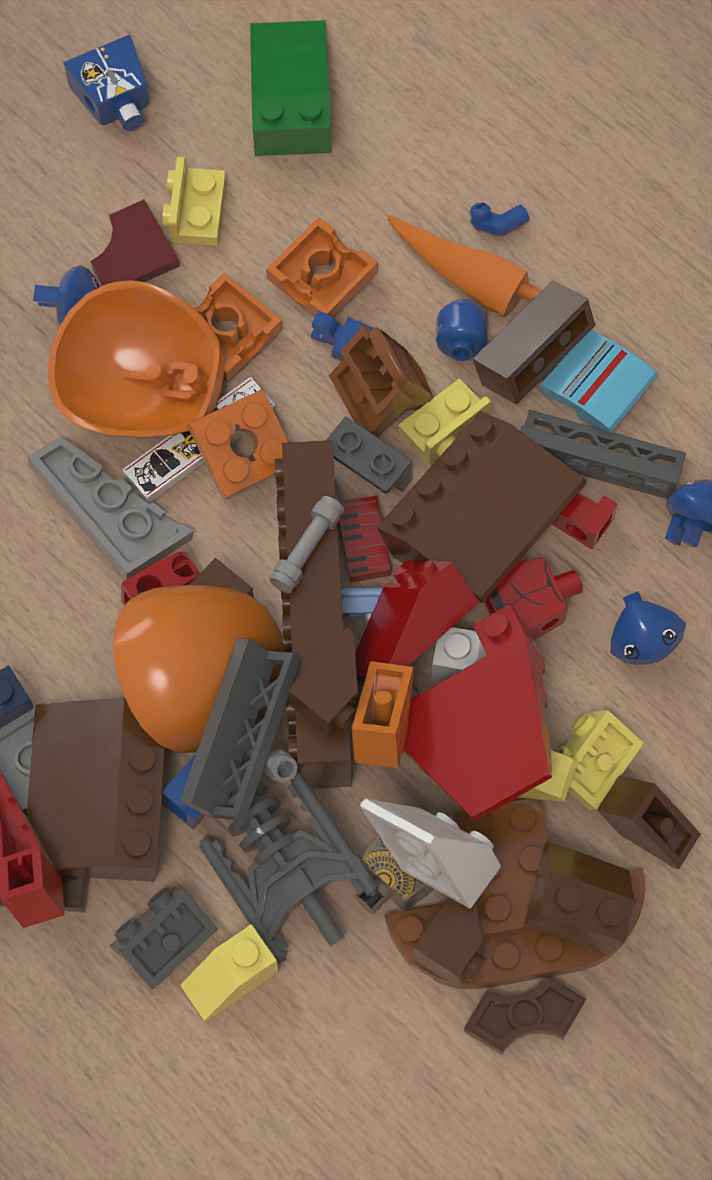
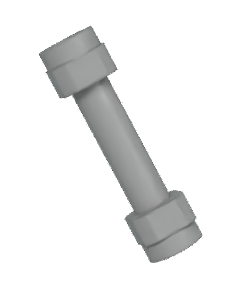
M323 496L316 503L311 511V518L313 520L287 560L280 559L269 578L271 584L285 593H291L303 578L301 569L327 528L333 530L340 520L344 507L337 500L329 496Z
M253 746L244 752L242 761L247 762L250 760ZM278 749L274 752L270 750L264 766L266 776L276 782H288L297 773V763L284 750Z

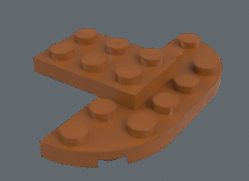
M539 799L511 801L477 821H474L464 810L454 811V820L460 830L468 834L472 831H477L494 845L492 851L501 865L498 872L476 901L484 939L482 956L486 958V961L475 979L470 981L465 978L459 987L460 989L491 988L586 970L604 962L622 947L620 945L609 953L604 954L524 925L544 846L549 841L542 805ZM643 868L630 870L635 902L625 941L638 922L644 902L645 881ZM443 904L385 914V921L391 939L403 958L410 965L415 966L421 972L434 978L435 982L456 988L414 960L413 947Z

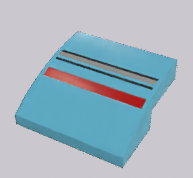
M590 331L559 362L540 386L545 396L574 408L580 420L608 433H612L658 375L656 370L624 347L594 331Z

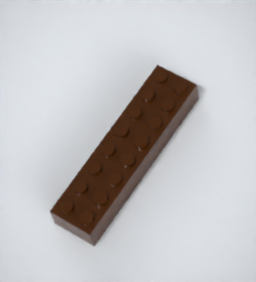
M332 440L282 443L283 458L275 459L279 560H287L313 520L311 518V511L316 503L323 496H329L336 500ZM337 525L333 530L327 528L301 569L303 578L291 593L281 591L284 650L287 653H294L301 657L293 684L343 632ZM288 696L286 702L289 735H296L288 736V752L297 763V773L301 772L312 789L352 787L349 726L344 730L337 728L328 737L289 705Z

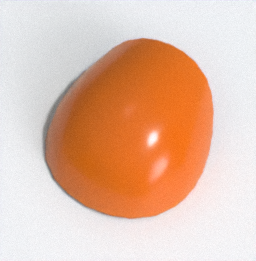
M132 280L103 285L87 293L75 304L58 328L50 349L48 364L49 390L57 409L69 421L93 432L131 438L165 436L189 431L187 427L189 423L212 413L222 389L224 376V360L220 342L212 327L201 314L184 300L166 289L150 283Z
M171 585L142 592L130 599L123 607L115 623L113 638L115 668L121 690L131 712L142 729L159 745L180 753L197 752L237 638L249 639L271 652H284L282 636L274 618L266 607L250 595L220 586ZM274 665L269 679L270 684L279 677L282 665Z

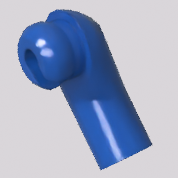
M484 202L477 203L470 209V216L472 217L470 222L472 226L478 231L496 236H502L529 222L528 212L521 204L503 214L491 212V207Z

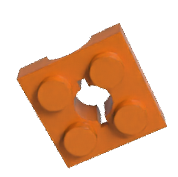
M318 217L266 269L267 280L314 316H316L319 310L334 317L378 273V261L363 250L357 253L353 249L347 248L336 235L335 229ZM333 262V271L324 275L315 273L311 280L312 267L315 265H330Z
M223 273L209 286L208 294L197 308H194L212 327L220 342L224 360L223 378L227 382L283 330L282 319L226 273ZM214 318L218 321L232 320L236 322L238 335L233 329L226 332L217 330L214 327Z
M263 389L187 425L222 499L274 475L275 459L283 458L282 443H288ZM235 430L236 432L247 433L253 440V451L248 457H240L231 449L230 441Z

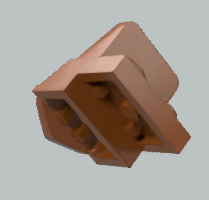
M363 325L340 350L344 359L329 374L354 422L377 438L404 410H418L433 399L421 367L406 348L377 327L370 331L368 325Z

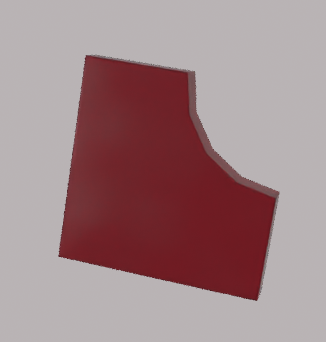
M145 199L109 215L112 226L111 241L102 254L91 260L92 269L102 286L118 281L146 282L180 266L178 257Z

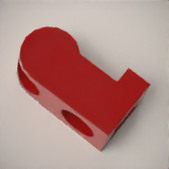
M578 493L553 521L552 525L588 548L593 549L614 520L618 503L603 496L597 504Z
M177 552L121 583V602L125 606L130 599L138 594L154 588L171 585H189L200 574V571L185 552Z

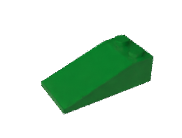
M325 20L250 23L252 128L255 156L331 153Z

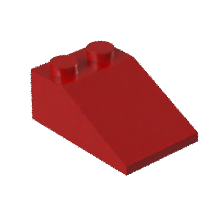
M409 560L393 571L392 575L394 578L383 587L355 652L357 680L365 681L370 661L409 666L479 603V600L452 562Z

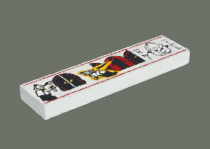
M250 377L220 398L212 412L261 390V388ZM267 396L273 411L276 412V404ZM235 430V433L231 437L230 444H232L238 438L243 436L245 432H236ZM190 431L169 435L123 468L122 471L124 477L141 497L150 503L205 462Z

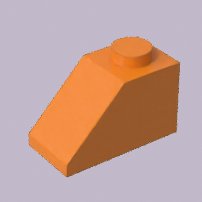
M370 661L352 726L355 762L394 768L399 767L408 730L414 675L413 667Z

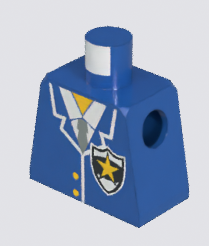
M130 34L63 62L70 89L99 124L107 125L119 119L126 131L137 129L142 125L144 117L140 110L146 108L150 102L146 80Z

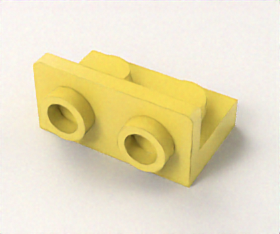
M177 156L175 170H169L167 177V192L172 193L171 204L165 203L163 207V227H169L171 243L218 246L226 184L225 170L187 168L185 157Z
M459 378L430 402L398 425V433L430 466L443 454L480 411L491 415L492 401L487 396L480 400Z
M609 710L586 712L581 715L571 728L573 734L565 745L555 750V752L571 757L578 762L568 792L588 810L598 809L618 776L623 774L644 744Z

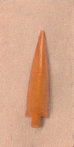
M391 215L387 219L404 241L428 265L472 299L504 318L514 310L522 298L531 302L534 296L542 291L529 283L526 270L494 253L469 248L437 237Z

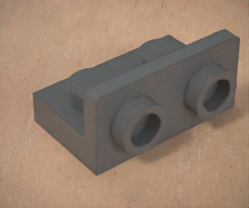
M346 416L326 439L332 440L333 458L385 494L389 493L393 487L403 492L412 481L411 460Z
M166 887L156 893L147 903L150 909L138 920L133 917L122 924L114 934L117 939L110 945L114 952L121 955L148 988L152 990L218 930L184 889L173 887L170 890Z

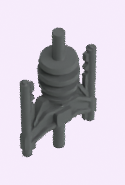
M301 772L296 773L295 777L290 780L291 785L287 788L294 798L298 797L301 799L300 808L303 812L308 811L311 818L309 821L321 838L304 829H299L297 832L284 836L282 831L291 823V820L287 813L273 818L272 814L280 807L281 803L275 796L262 800L261 797L269 788L263 782H259L246 821H233L228 827L233 837L247 832L248 835L239 844L245 853L256 848L260 850V853L253 859L255 862L248 867L250 887L240 872L236 873L233 871L232 866L234 863L231 859L224 857L225 849L219 840L212 842L210 838L207 839L205 837L200 840L201 844L199 845V848L249 924H252L279 963L286 960L285 956L287 954L284 950L289 947L280 931L289 913L301 904L304 906L328 944L333 946L345 936L316 893L329 883L342 880H350L359 895L365 892L367 896L371 895L373 897L378 894L377 890L379 889L372 878L373 875L361 857L355 853ZM238 787L230 793L231 798L227 801L225 807H234L239 793Z

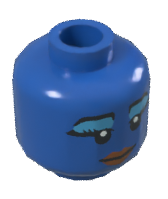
M466 299L452 301L443 307L436 319V343L438 349L444 355L457 361H466L475 357L480 349L488 343V318L486 312L474 302Z

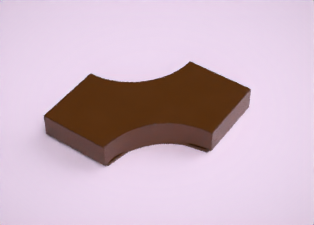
M549 976L536 989L519 996H502L486 991L464 1027L463 1032L501 1055L514 1041L531 1034H548L563 1040L582 1009L586 998Z

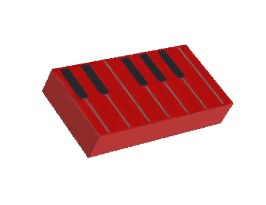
M376 496L340 501L339 503L344 507V511L340 516L339 528L350 583L391 576L386 544L376 528L381 523Z

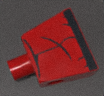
M539 557L519 561L484 601L489 615L511 604L531 631L534 640L565 622L568 608L564 599L583 593V587L574 569L553 576L546 559Z

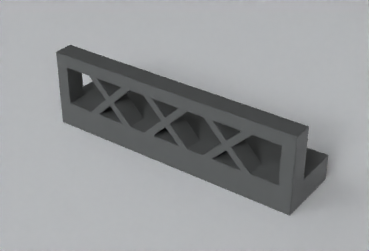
M529 410L525 424L522 425L520 430L582 476L668 499L676 490L686 453L616 433H608L598 428ZM536 424L550 428L553 433L535 429L533 426ZM578 437H583L586 439H590L592 444L581 442L574 439ZM617 448L629 450L631 455L614 450ZM656 459H662L665 461L673 462L675 464L674 467H671L653 461Z
M237 638L180 802L208 817L241 822L246 821L289 696L288 689L294 682L301 657L294 653L271 652L249 639ZM274 665H282L279 677L270 684L269 679ZM267 705L268 709L264 719L256 725L255 720L258 711ZM253 746L250 760L242 766L241 760L244 752ZM238 787L239 793L234 807H225L230 793Z

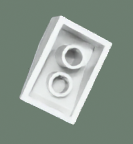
M365 799L360 805L402 871L470 909L501 867L492 851L494 845L488 838L477 831H472L468 834L460 830L457 823L443 813L438 812L434 816L418 807Z

